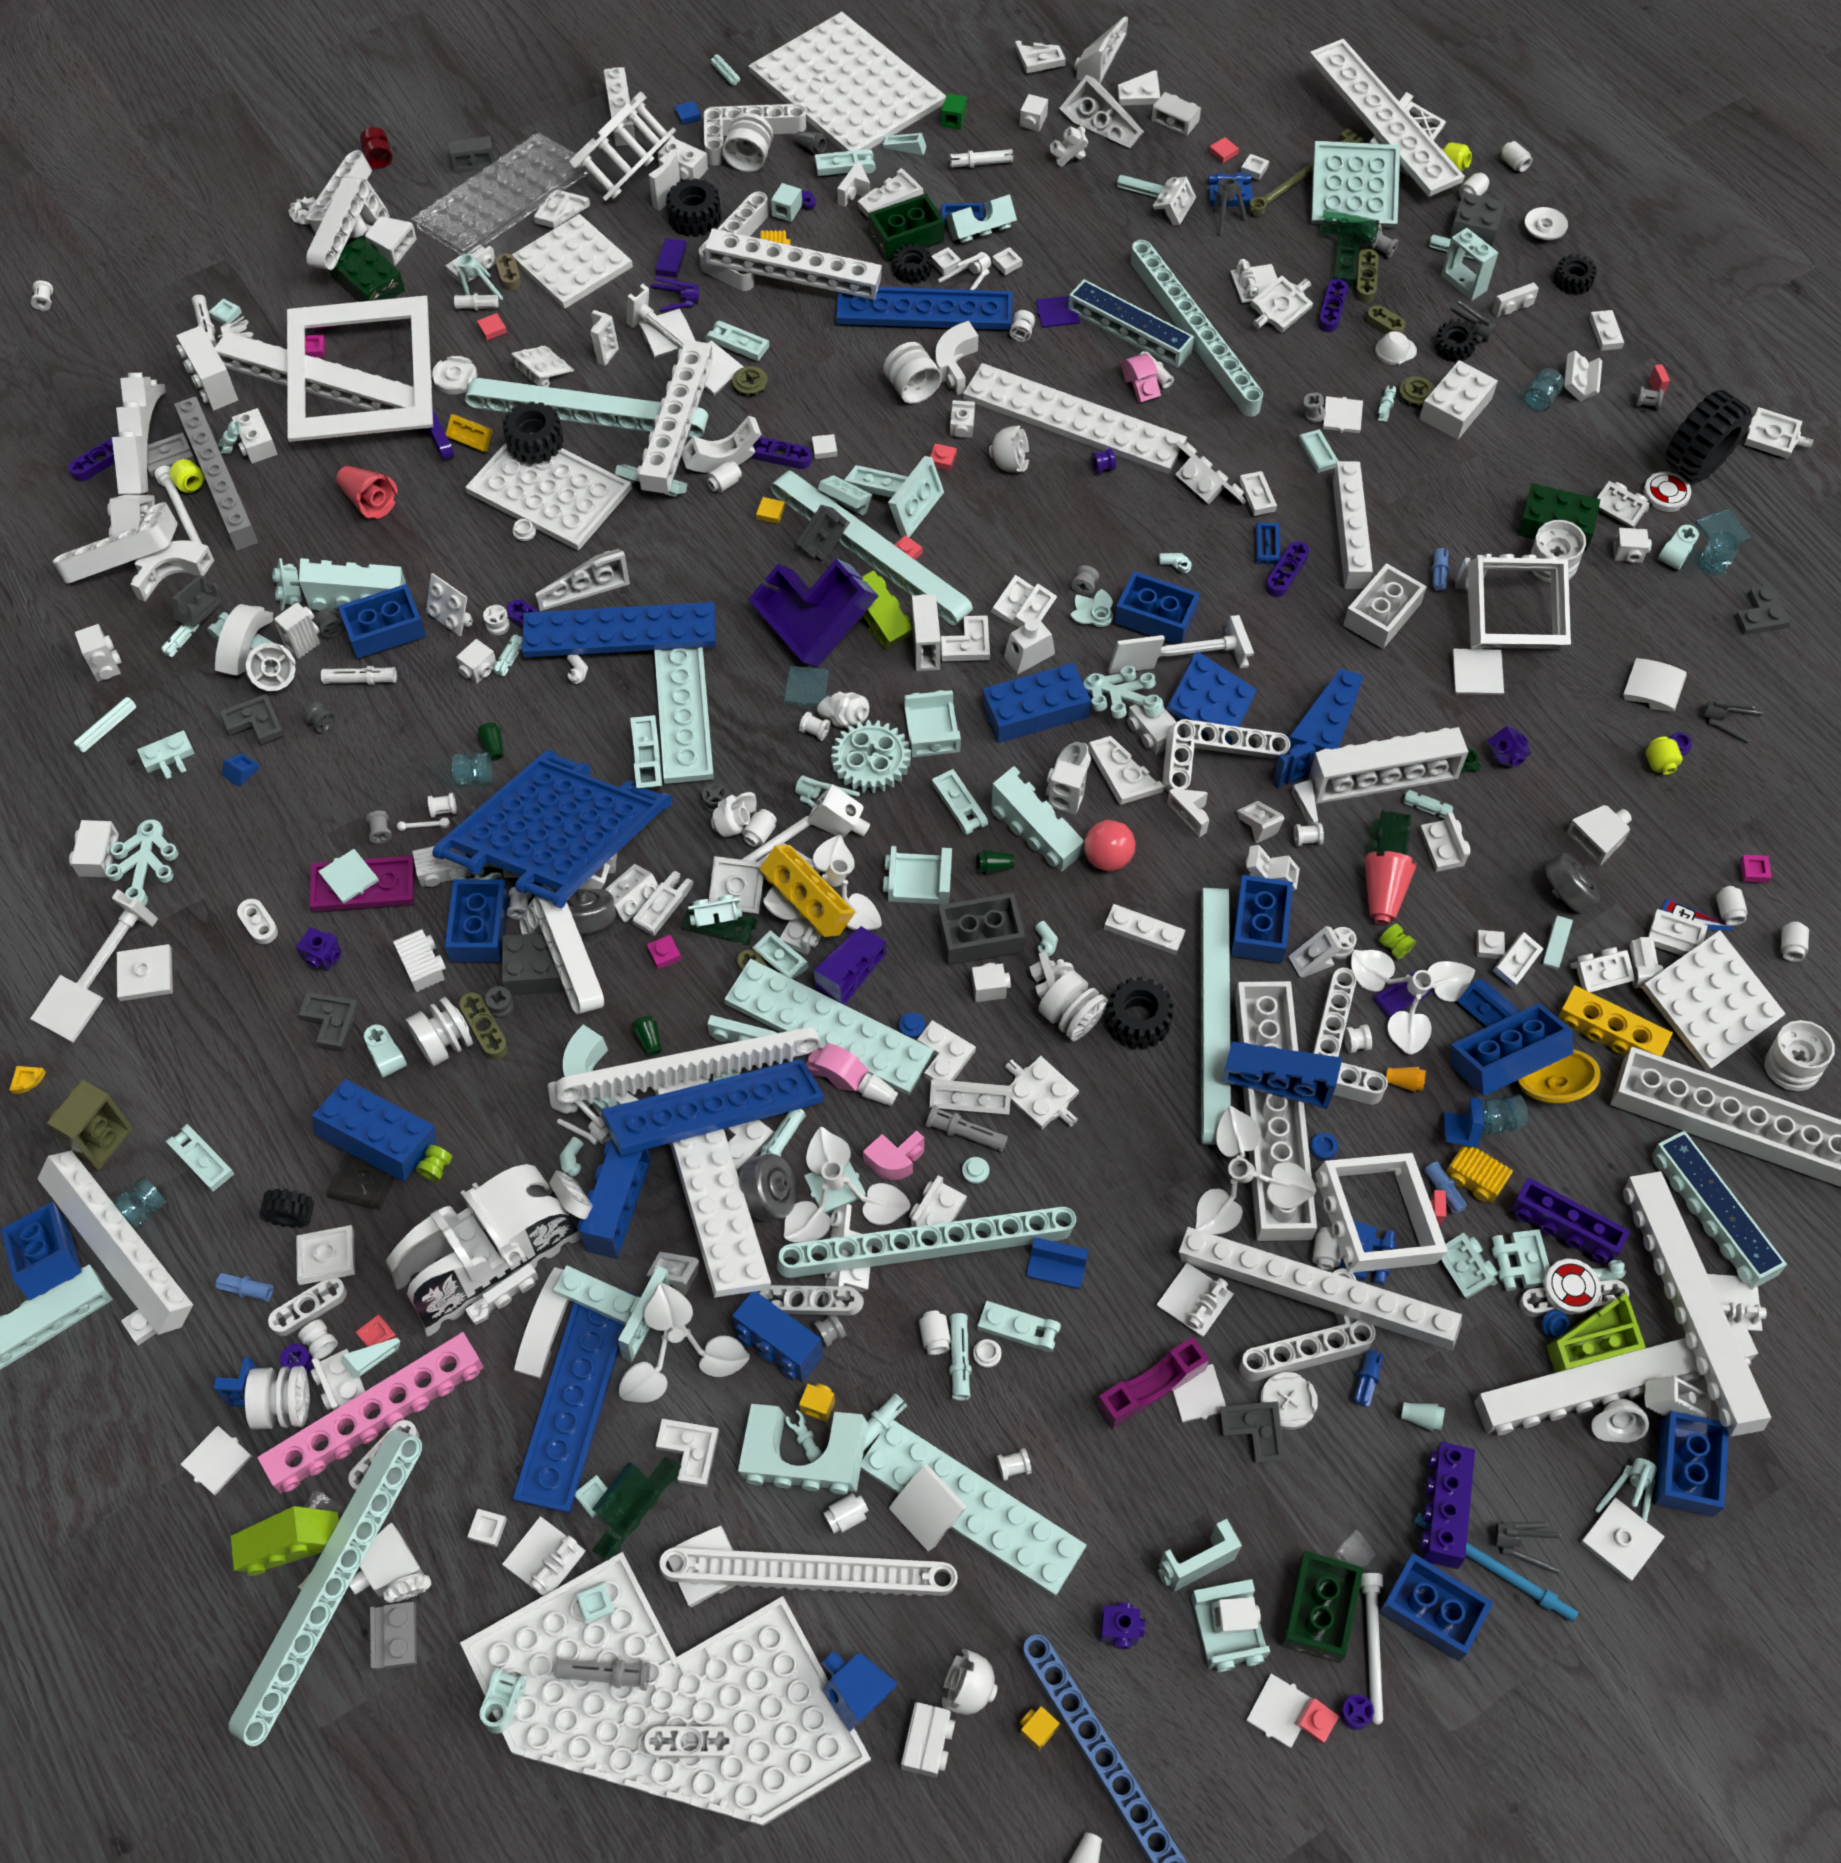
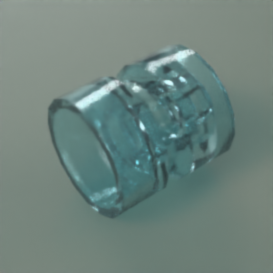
M1550 368L1541 369L1525 391L1524 400L1526 404L1536 411L1548 410L1564 387L1562 375Z
M1721 531L1714 533L1700 557L1699 563L1701 568L1706 573L1714 576L1727 573L1740 549L1739 540L1729 532Z
M475 752L473 756H470L468 753H454L452 756L454 784L456 786L470 785L471 781H474L476 784H491L492 763L490 753Z
M1520 1094L1503 1097L1501 1101L1498 1098L1481 1101L1484 1119L1483 1129L1488 1135L1504 1132L1506 1128L1509 1131L1527 1128L1528 1111L1525 1101Z
M143 1176L132 1185L131 1192H123L113 1200V1203L130 1223L137 1228L148 1219L149 1212L156 1213L167 1204V1201L151 1182ZM140 1200L142 1204L135 1207L134 1205Z

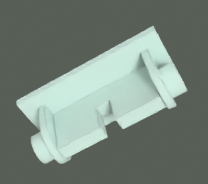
M279 559L277 568H273L272 577L273 582H277L275 598L277 601H280L281 610H284L285 604H290L291 606L296 602L300 604L302 598L300 587L294 586L299 583L296 567L292 564L283 566L282 559Z
M733 895L718 897V901L708 903V899L694 901L693 906L688 907L689 912L694 911L695 915H690L691 926L697 925V927L715 924L713 914L719 915L720 923L738 920V917H742L741 907H735V904L740 903V899L734 898Z

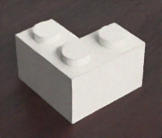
M126 494L111 498L107 507L108 515L111 516L109 537L141 526L146 512L155 505L154 495Z

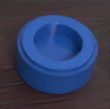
M1328 1133L1315 1135L1310 1144L1312 1156L1320 1161L1333 1159L1338 1150L1337 1140Z

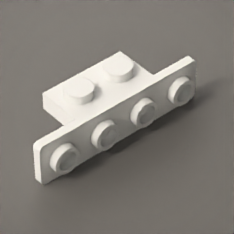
M1180 441L1176 443L1190 458L1175 475L1206 503L1210 504L1224 488L1243 505L1246 503L1242 496L1245 492L1235 483L1232 486L1226 482L1229 478L1220 470L1214 472L1211 469L1213 464L1204 456L1198 458L1195 455L1197 450L1188 442L1185 445Z
M844 1204L832 1213L830 1225L832 1226L831 1238L861 1234L849 1230L851 1205ZM868 1246V1247H867V1250H868L869 1252H871V1253H872V1246ZM843 1249L839 1251L844 1257L852 1256L849 1250ZM870 1267L825 1273L827 1278L826 1286H847L864 1292L868 1290ZM823 1294L822 1304L826 1306L829 1302V1294Z

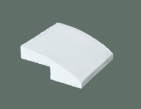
M675 149L658 159L659 168L649 174L652 205L657 211H660L667 205V192L680 181L678 155Z
M680 309L658 315L659 318L686 340L695 341ZM642 320L638 322L654 359L679 352L680 347L649 321Z
M1015 575L992 608L991 613L1015 626L1022 627L1028 619H1039L1041 621L1057 596L1040 584L1033 587Z
M1636 658L1624 692V700L1649 703L1650 709L1675 712L1687 674L1685 671L1665 663Z
M927 1464L911 1479L889 1507L891 1512L928 1552L938 1544L945 1532L955 1525L967 1508Z
M722 1526L701 1533L673 1547L733 1551ZM672 1557L668 1560L673 1572H678L682 1569L683 1562L680 1558ZM678 1582L690 1607L699 1604L716 1593L722 1594L736 1586Z

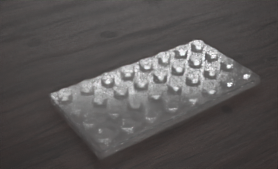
M538 132L506 155L501 156L490 166L485 167L481 172L469 178L462 185L435 201L434 204L420 211L411 220L416 228L460 255L473 254L590 173V171L580 164L575 168L569 161L577 153Z

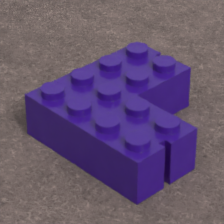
M836 558L811 589L794 570L777 564L764 580L771 585L779 587V589L777 590L761 583L748 600L802 662L818 667L879 595L867 582L863 581L860 574L850 564Z

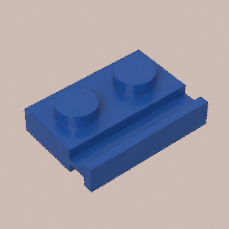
M1311 741L1303 745L1298 744L1294 746L1287 756L1279 755L1273 783L1277 789H1280L1283 783L1289 785L1309 775L1316 750Z

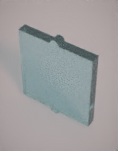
M1730 509L1716 514L1711 513L1710 516L1696 522L1718 553L1732 547L1736 548L1737 545L1748 542L1752 538Z
M790 666L784 703L802 705V707L807 705L818 706L826 698L829 670L816 669L811 666L807 668Z

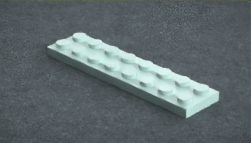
M703 647L654 650L664 783L714 779Z
M752 959L748 961L724 999L726 1005L780 1032L808 1027L816 1029L821 1042L819 1048H824L826 1043L844 1048L867 1067L868 1073L871 1075L875 1073L890 1087L908 1096L934 1054V1049Z
M893 1420L890 1423L891 1426L880 1433L863 1458L860 1470L899 1495L920 1469L927 1464L967 1506L958 1521L950 1529L1056 1597L1087 1545Z

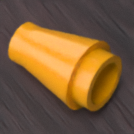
M1388 1067L1386 1080L1388 1084H1393L1416 1093L1417 1090H1424L1426 1070H1421L1420 1067Z

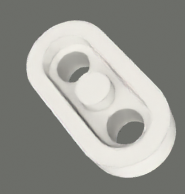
M247 899L239 905L237 914L255 942L268 944L277 937L278 929L260 901Z

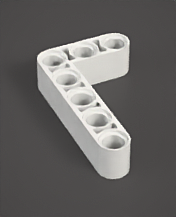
M800 104L724 106L706 109L704 111V146L708 164L717 166L724 162L725 158L722 150L724 136L728 135L732 120L738 114L753 113L763 117L772 127L773 134H793L798 131L803 132L806 129L805 107Z
M360 150L353 151L345 157L308 211L306 219L315 234L343 177L367 180L370 176L372 169ZM359 215L349 238L362 236L367 231V225L361 215Z
M345 176L341 180L308 249L306 259L310 267L327 270L334 269L359 215H361L365 224L373 225L379 217L389 218L387 208L366 179Z
M753 192L717 230L751 236L768 217L766 194L763 192ZM707 239L699 248L701 270L739 290H751L755 285L754 273L706 263L705 247Z
M158 503L148 509L141 526L63 553L53 560V564L63 581L71 583L166 548L172 540L178 523L167 503Z
M1187 719L1180 720L1171 725L1167 732L1162 783L1167 792L1171 789L1184 790L1190 785L1194 748L1275 759L1279 755L1288 752L1290 740L1285 734ZM1178 727H1181L1185 730V738H1182L1178 735ZM1202 730L1208 733L1209 741L1202 739ZM1225 734H1229L1232 737V745L1225 741ZM1249 737L1256 741V748L1249 745ZM1273 740L1279 744V752L1273 749ZM1175 751L1183 755V762L1176 760ZM1173 775L1178 776L1180 778V787H1177L1173 784Z
M537 896L534 897L520 918L521 933H543L571 1007L576 1014L602 1008L604 1006V996L568 904L566 903L563 908H557L550 901Z
M1348 968L1337 969L1332 977L1316 1038L1314 1054L1339 1056L1356 985V975ZM1338 982H1343L1347 986H1342ZM1332 1004H1338L1342 1008H1336ZM1332 1026L1337 1031L1329 1030L1327 1027ZM1321 1049H1327L1331 1053H1324ZM1341 1063L1333 1095L1366 1104H1377L1381 1101L1387 1088V1080L1379 1072ZM1342 1079H1348L1352 1083L1347 1084ZM1368 1086H1374L1378 1091H1373Z
M1338 1269L1333 1272L1334 1274L1356 1280L1354 1274L1348 1273L1347 1269ZM1335 1313L1339 1326L1247 1350L1240 1362L1239 1372L1248 1381H1258L1282 1372H1293L1362 1354L1370 1348L1375 1338V1328L1372 1324ZM1354 1333H1362L1367 1341H1359L1354 1336ZM1327 1340L1337 1341L1340 1348L1331 1347ZM1301 1347H1309L1314 1354H1304ZM1274 1354H1283L1286 1357L1287 1361H1277L1274 1357ZM1247 1361H1256L1260 1365V1368H1250L1247 1364Z

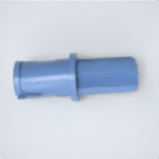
M1438 548L1433 553L1434 565L1431 567V573L1433 574L1434 590L1444 591L1447 587V575L1450 572L1448 565L1449 552L1446 549L1444 555V548Z
M1439 1162L1428 1165L1424 1172L1428 1175L1436 1190L1446 1191V1203L1451 1211L1455 1214L1463 1211L1467 1204L1455 1188L1456 1183L1454 1180L1448 1178Z
M221 1273L216 1279V1288L218 1290L239 1294L240 1298L247 1296L268 1302L273 1294L274 1287L272 1284L253 1281L249 1276L241 1278Z

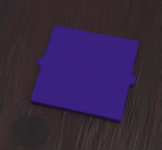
M1069 296L1036 300L1037 316L1040 317L1042 328L1080 324L1078 314L1068 309Z

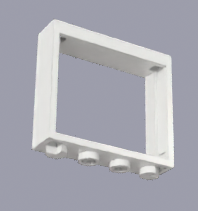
M1491 554L1477 555V558L1468 562L1471 648L1561 649L1571 645L1568 559H1558L1554 555L1545 556L1544 559L1536 558V555H1524L1521 558H1514L1513 554L1500 555L1499 558H1495ZM1483 570L1550 571L1553 635L1485 634Z
M1413 1153L1328 1160L1316 1171V1185L1320 1188L1323 1196L1324 1209L1329 1214L1332 1223V1233L1337 1238L1340 1256L1344 1259L1348 1273L1437 1264L1448 1252ZM1394 1171L1420 1247L1364 1253L1338 1176Z

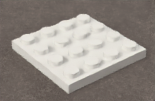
M580 214L512 254L517 266L564 309L633 267L632 260Z
M1720 930L1641 986L1706 1071L1712 1069L1786 1014Z

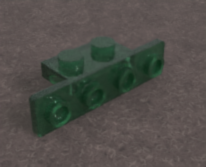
M665 1457L648 1478L634 1464L628 1462L592 1508L610 1526L592 1551L607 1561L616 1555L629 1534L637 1529L643 1516L657 1503L664 1489L675 1480L682 1465L675 1460Z

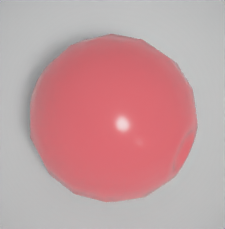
M1113 820L1098 822L1088 831L1084 839L1086 857L1098 869L1110 872L1122 869L1131 862L1135 854L1136 841L1133 832L1126 824Z

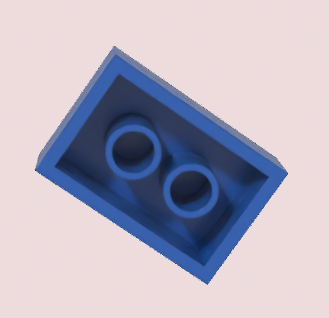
M1133 571L1117 604L1114 623L1150 636L1163 635L1165 641L1182 644L1196 615L1200 593Z
M407 584L338 606L357 659L426 637L421 618Z
M1242 875L1237 896L1231 956L1276 963L1283 962L1287 948L1293 882Z
M453 879L445 949L450 962H502L503 936H505L509 902L505 880Z
M53 1202L0 1229L12 1279L29 1301L82 1273L69 1223Z
M756 1291L751 1292L732 1315L737 1335L736 1339L745 1347L749 1348L752 1346L758 1350V1355L769 1364L774 1362L780 1366V1371L792 1381L796 1378L803 1383L823 1358L821 1338Z
M1670 1411L1661 1420L1655 1504L1714 1517L1725 1508L1729 1432L1727 1427H1724L1720 1421Z
M1412 1553L1402 1567L1379 1612L1447 1655L1460 1661L1467 1655L1494 1602Z

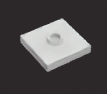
M714 856L708 903L717 902L718 897L733 895L734 898L740 899V903L735 904V907H741L742 912L759 914L764 873L759 868L763 862Z
M169 944L117 952V998L119 1001L173 994L172 948Z
M352 1225L296 1235L297 1281L299 1285L355 1275L354 1230Z
M1615 1497L1580 1544L1630 1583L1665 1536Z

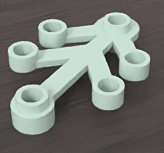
M1126 666L1121 669V673L1109 676L1094 673L1089 675L1083 682L1087 692L1093 695L1092 705L1095 711H1103L1107 708L1106 697L1102 695V693L1107 692L1111 695L1113 704L1111 712L1114 718H1123L1127 714L1126 706L1122 703L1121 698L1144 706L1145 714L1149 717H1157L1164 712L1163 700L1158 695L1153 694L1146 697L1132 692L1138 689L1154 687L1156 681L1152 673H1145L1141 675L1140 680L1133 681L1136 679L1135 668L1133 666ZM1121 681L1128 682L1124 684L1113 685L1114 683H1118Z
M152 819L142 822L137 828V834L124 843L116 842L110 848L112 855L116 859L125 858L130 850L141 844L140 850L119 865L110 864L105 869V873L111 881H118L124 873L136 866L132 886L126 890L125 895L131 901L134 898L139 900L144 906L148 901V897L143 890L148 864L156 872L159 881L163 883L171 881L174 876L171 868L163 865L151 852L153 844L161 850L162 856L167 861H172L178 856L175 845L167 843L162 837L163 827L160 822ZM118 849H123L121 852L116 853ZM173 850L172 853L166 854L167 851ZM168 872L167 875L161 876L162 873Z

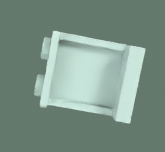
M939 690L931 693L905 695L904 711L912 757L960 752L961 737L960 731L957 729L953 706V692L951 690Z
M891 846V855H886L885 870H889V877L884 876L883 891L888 892V902L949 904L952 848H942V855L897 853L896 846Z
M1225 1519L1216 1524L1210 1537L1213 1547L1179 1564L1170 1549L1163 1553L1158 1574L1165 1586L1170 1585L1172 1591L1175 1592L1235 1560L1242 1545L1228 1520Z
M1252 1579L1194 1590L1191 1596L1208 1669L1217 1668V1672H1224L1234 1669V1664L1246 1662L1247 1666L1259 1665L1264 1663V1658H1267L1270 1653L1269 1646L1265 1645L1260 1623L1258 1624V1629L1250 1632L1215 1634L1211 1603L1223 1599L1253 1597L1255 1589Z

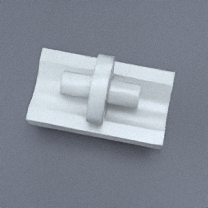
M1081 125L1077 129L1069 126L1063 134L1065 140L1062 143L1054 140L1050 144L1051 153L1056 157L1059 166L1063 167L1070 159L1073 160L1075 157L1083 159L1086 156L1084 149L1087 147L1088 140L1085 136V128Z
M1046 951L1039 953L1041 961L1029 967L1036 982L1045 978L1047 980L1036 985L1037 994L1041 999H1043L1047 991L1059 978L1067 972L1074 970L1073 965L1064 962L1063 959L1057 960L1056 963L1049 960Z

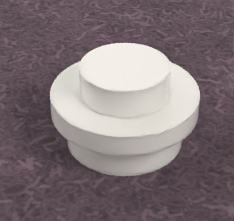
M520 519L514 524L513 535L520 541L531 540L536 535V527L529 520Z
M981 1340L974 1347V1360L981 1367L991 1368L999 1363L1001 1348L993 1340Z

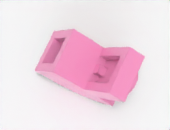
M1147 353L1120 361L1125 382L1132 381L1138 403L1161 396L1155 375L1158 371L1153 359Z
M826 1043L824 1048H818L812 1052L806 1062V1066L812 1076L827 1077L838 1090L857 1091L861 1081L868 1072L867 1067L856 1056L844 1048L830 1043Z
M915 1131L897 1148L881 1134L863 1151V1162L875 1174L884 1179L900 1180L906 1178L913 1173L912 1161H916L924 1152V1137L918 1131Z

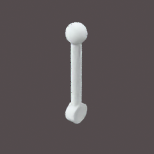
M448 818L432 822L405 823L401 821L397 823L399 831H404L406 828L441 826V828L446 829L450 826Z

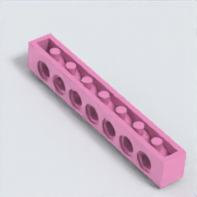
M464 1332L257 1458L273 1487L280 1494L282 1492H289L298 1487L303 1479L310 1475L315 1476L326 1469V1465L332 1461L347 1457L352 1453V1449L358 1445L373 1441L377 1438L378 1433L388 1427L391 1428L398 1421L404 1420V1417L410 1413L425 1409L431 1400L451 1393L457 1384L464 1380H472L480 1373L484 1366ZM450 1363L457 1364L453 1371L444 1372L446 1365ZM423 1379H431L428 1386L424 1388L418 1387ZM406 1394L402 1402L393 1403L397 1395ZM375 1409L380 1410L376 1418L368 1419L371 1411ZM354 1425V1430L350 1434L342 1435V1431L346 1426ZM328 1441V1445L324 1450L316 1451L320 1442ZM302 1457V1461L298 1466L290 1467L294 1458Z

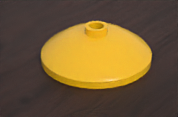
M1573 1049L1572 1055L1519 1079L1518 1084L1523 1092L1541 1102L1552 1104L1570 1103L1586 1097L1596 1089L1600 1082V1068L1591 1056Z

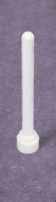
M161 466L157 468L154 472L155 478L160 485L166 488L190 541L202 544L179 493L170 480L169 470L171 467Z
M809 816L804 817L741 860L758 861L770 853L775 845H782L809 827L811 824L806 822Z
M1363 1573L1360 1588L1362 1589V1594L1366 1596L1370 1701L1374 1708V1715L1371 1721L1378 1725L1383 1721L1378 1595L1381 1594L1380 1589L1383 1588V1575Z

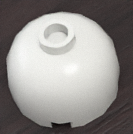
M1019 425L1010 426L999 431L994 437L993 445H990L989 448L991 459L995 460L1000 469L1007 472H1024L1029 464V459L1024 460L1025 453L1029 452L1027 436L1024 429H1019L1021 427Z
M263 643L253 648L248 654L245 663L246 674L251 683L259 689L266 691H277L288 686L293 680L296 670L295 659L291 652L283 645L275 643Z
M963 1649L961 1650L964 1654L963 1657L957 1655L948 1670L944 1682V1688H949L948 1697L942 1696L943 1708L953 1712L970 1715L977 1713L988 1702L991 1703L997 1693V1685L994 1684L995 1675L987 1659L977 1653Z

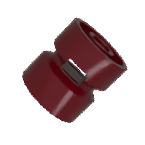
M378 127L364 130L360 135V142L368 164L376 169L385 168L392 162L393 158L385 131Z

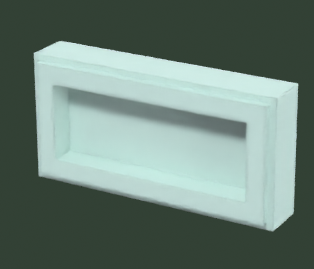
M1320 429L1299 435L1298 441L1317 473L1336 468L1338 459Z

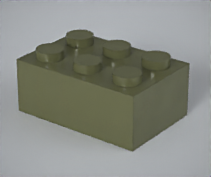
M82 1080L78 1086L70 1091L68 1098L60 1108H57L51 1114L50 1120L47 1122L48 1126L69 1151L72 1150L79 1160L98 1171L133 1129L110 1095L85 1080Z

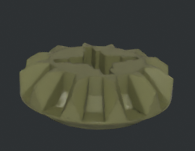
M755 366L740 368L734 373L732 383L734 389H737L739 394L746 393L749 396L750 393L758 395L759 391H765V386L768 385V377L762 369ZM747 378H748L751 382H754V384H753V385H750V383L747 382Z
M1409 377L1401 383L1399 394L1402 395V401H1409V405L1415 403L1419 407L1421 404H1424V401L1435 387L1425 378Z

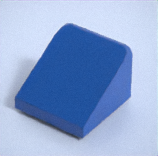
M241 753L224 760L222 775L236 786H241L260 768V765Z

